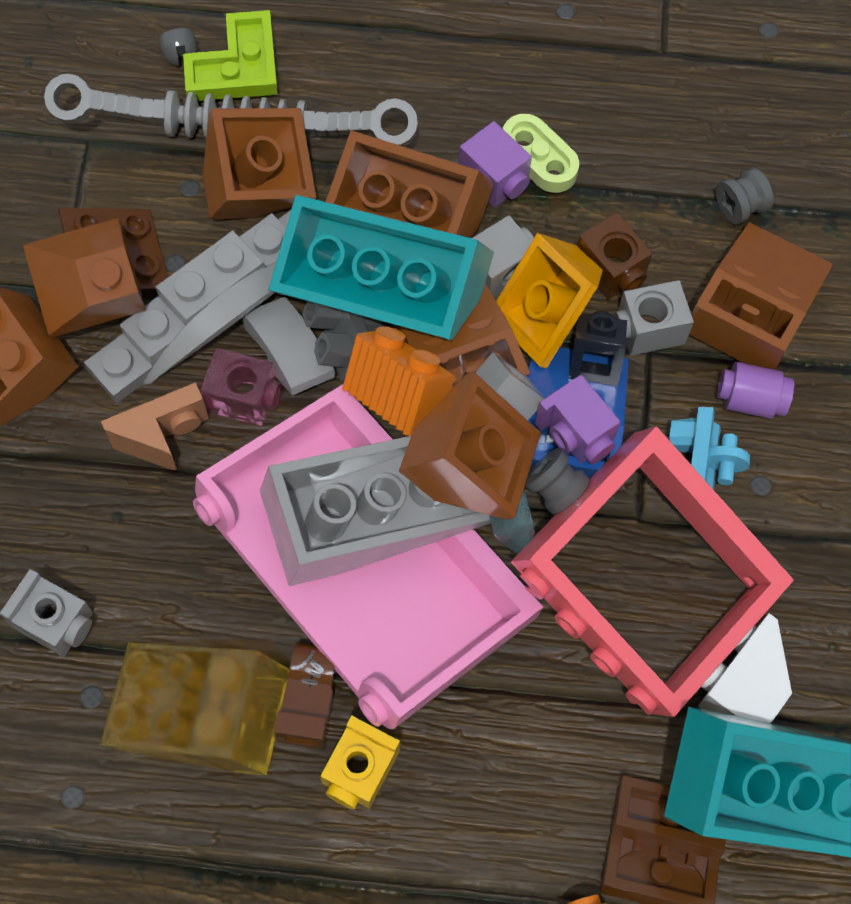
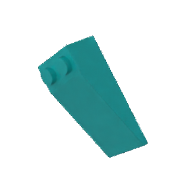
M688 707L664 817L705 837L851 857V741L735 715Z

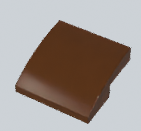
M623 775L612 820L600 894L641 904H715L719 861L725 851L726 839L701 836L664 817L671 786Z

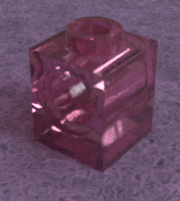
M215 348L200 393L207 412L262 426L267 410L274 411L277 407L281 394V382L276 381L273 362ZM249 383L255 386L248 393L239 394L233 392L234 388L240 384Z

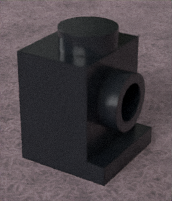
M596 311L592 314L581 313L575 330L569 378L575 379L582 375L588 382L618 386L627 346L628 320L616 319L606 311ZM588 352L611 356L610 365L582 361L583 354Z

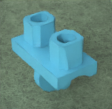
M698 407L697 418L671 421L670 442L679 452L693 453L691 465L713 490L716 470L719 471V484L732 485L734 473L746 471L749 468L750 454L741 448H737L738 436L735 434H724L722 446H719L721 427L714 422V408Z

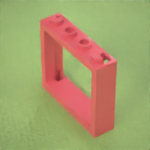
M657 426L635 432L590 478V483L582 495L567 509L556 514L511 561L521 573L520 577L528 585L525 589L538 599L542 600L544 598L557 612L554 618L558 625L570 636L576 639L580 637L593 651L590 654L593 663L608 676H616L628 689L626 697L630 703L638 704L648 716L654 714L675 717L794 581ZM638 468L648 476L748 588L665 683L552 561V558Z

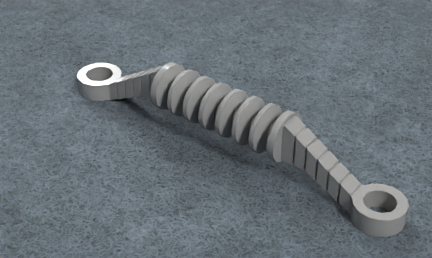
M61 74L53 78L46 86L44 93L47 109L61 122L77 124L86 120L91 113L95 112L154 124L158 123L164 125L166 136L171 137L176 136L181 123L184 124L187 138H193L197 126L202 125L203 134L206 139L209 111L212 108H217L214 94L207 93L202 107L198 105L195 92L188 93L184 105L180 104L178 92L168 90L165 100L154 99L153 101L152 99L145 98L142 100L137 97L130 96L129 98L126 95L92 90L84 80L73 74ZM72 87L79 89L81 92L80 104L70 111L61 110L58 99L62 91ZM225 95L221 108H235L232 95ZM249 96L243 97L240 108H252ZM262 97L258 108H270L268 98ZM397 98L383 101L372 111H353L350 113L348 111L340 113L329 112L327 114V112L307 111V101L299 100L296 108H301L306 137L327 136V134L333 136L338 135V133L340 135H349L350 130L362 134H373L375 138L405 147L412 142L418 130L417 114L413 107L406 101ZM280 99L277 108H288L286 99ZM391 112L403 114L408 120L407 129L400 135H388L381 127L382 120L387 114Z

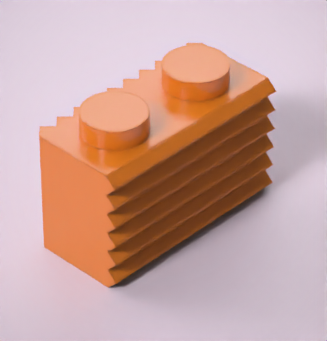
M378 327L376 331L357 333L342 390L349 392L351 396H355V400L362 401V405L369 406V410L375 411L376 415L382 416L383 420L389 421V424L396 426L397 430L403 431V435L411 436L414 428L453 388L452 384L457 380L455 375L440 366L441 360L437 355L425 350H416L404 342L406 336L397 329Z

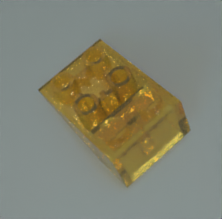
M128 642L100 745L221 771L267 776L276 738L274 728L278 711L281 710L289 669L258 650Z

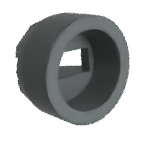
M190 28L172 29L164 32L158 38L165 59L175 66H179L178 58H182L183 54L197 53L194 32Z

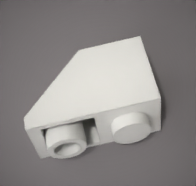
M768 613L757 627L754 625L734 648L738 653L729 665L725 666L721 663L701 686L708 693L699 703L698 707L703 710L767 723L773 721L792 695L778 619Z

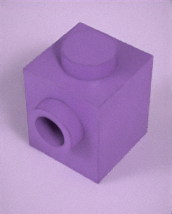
M495 121L460 146L458 164L479 170L495 183L488 200L494 208L508 197L515 199L527 188L530 182L529 173L532 156Z

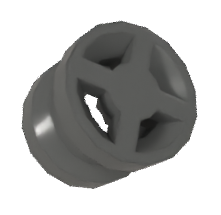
M749 168L741 172L739 179L728 178L718 183L716 187L718 205L726 219L735 225L748 220L753 212L761 214L772 209L774 204L770 183L758 168Z
M562 448L554 449L540 459L529 471L525 487L530 492L539 493L544 498V507L553 515L562 512L573 504L590 483V478L582 470H574L568 463L569 456Z

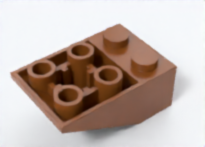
M748 222L718 266L695 305L692 313L694 323L689 335L743 363L775 370L833 264Z
M486 283L480 301L452 341L393 325L395 329L401 331L406 336L404 342L416 350H425L440 358V366L455 375L457 379L452 384L453 387L466 374L476 372L492 352L527 377L530 375L513 330Z
M0 287L1 427L47 399L79 367L58 336L49 337L43 315L30 296Z

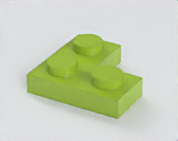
M270 10L227 13L228 50L183 54L186 96L189 92H195L197 101H204L207 93L214 94L215 100L224 99L225 95H232V98L278 95Z

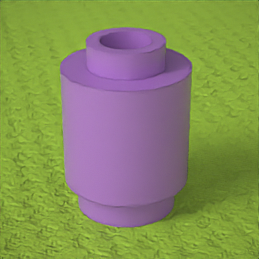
M734 362L731 370L723 369L721 373L717 398L724 399L725 410L772 419L774 415L785 417L793 398L794 379L784 377L783 371Z

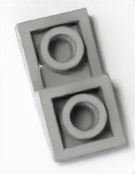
M286 297L257 307L243 317L244 329L267 354L269 370L291 395L335 378L333 366L318 365L314 353L317 338L311 329L306 327L304 319Z

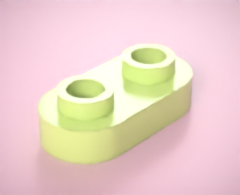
M518 114L506 121L503 130L516 142L526 141L530 143V145L522 147L532 156L529 178L538 187L547 192L559 193L568 190L574 185L579 170L578 156L540 118L531 114ZM555 170L560 172L561 174L554 175L549 173V171Z

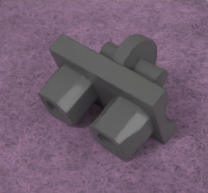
M309 301L302 312L306 327L321 328L325 331L321 332L315 342L314 353L318 365L336 367L341 382H344L356 334L376 331L378 327H385L382 321Z

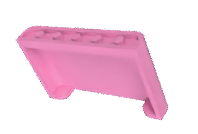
M342 384L198 474L195 483L197 498L193 500V506L198 516L206 525L212 526L214 524L317 649L335 666L334 669L358 696L359 706L365 717L377 727L382 724L389 729H394L533 622L540 614L543 606L525 589L526 587L474 529L338 575L293 586L288 585L259 491L268 466L393 440L360 402L355 400L354 396L342 390Z

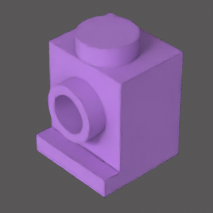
M580 375L539 402L535 424L541 431L550 426V433L556 445L562 448L566 454L571 452L580 464L587 460L590 464H595L614 449V439L620 425V420L586 379Z

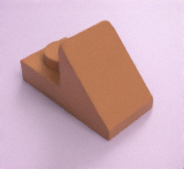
M195 382L102 420L101 423L113 449L175 471L177 468L165 437L172 434L184 435L190 433L201 422L208 420L209 417L204 400Z

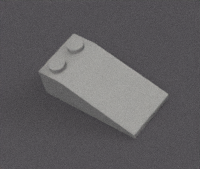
M411 436L270 465L259 490L289 586L338 575L496 522L498 517L434 501L399 472V468Z

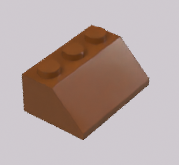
M350 130L326 202L471 238L479 228L495 183L479 170Z

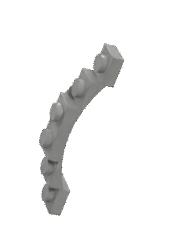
M291 210L279 219L271 213L240 237L232 230L156 286L158 297L145 306L146 310L135 313L122 322L120 327L123 334L84 362L87 371L116 404L141 385L154 382L275 293L268 289Z

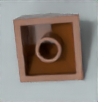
M212 108L209 111L203 180L210 219L259 217L292 207L296 195L316 199L301 108Z
M118 218L23 245L50 338L146 310Z
M475 372L466 374L414 428L399 472L434 501L505 520L513 519L516 516L541 432Z

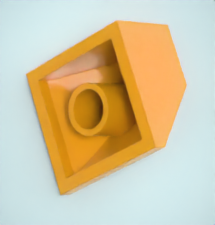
M537 233L496 302L510 324L520 347L540 367L547 368L598 288L603 270L576 245Z

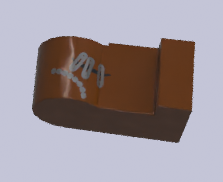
M296 643L274 734L278 743L325 750L336 691L334 686L337 671L330 660L315 645Z

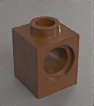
M618 212L579 235L577 247L603 270L598 289L607 300L622 291L637 289L644 283L647 278L646 273L652 253ZM608 257L619 258L623 263L612 262Z

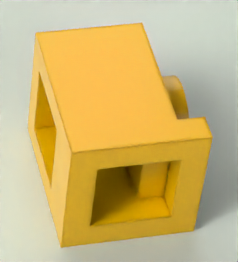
M351 715L346 725L347 728L320 777L322 784L329 787L325 794L335 802L352 810L355 809L358 803L370 809L400 752V740ZM359 755L367 759L368 767L364 772L353 773L347 768V763L353 756Z

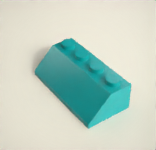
M296 195L268 290L452 341L481 299L494 252L476 239Z

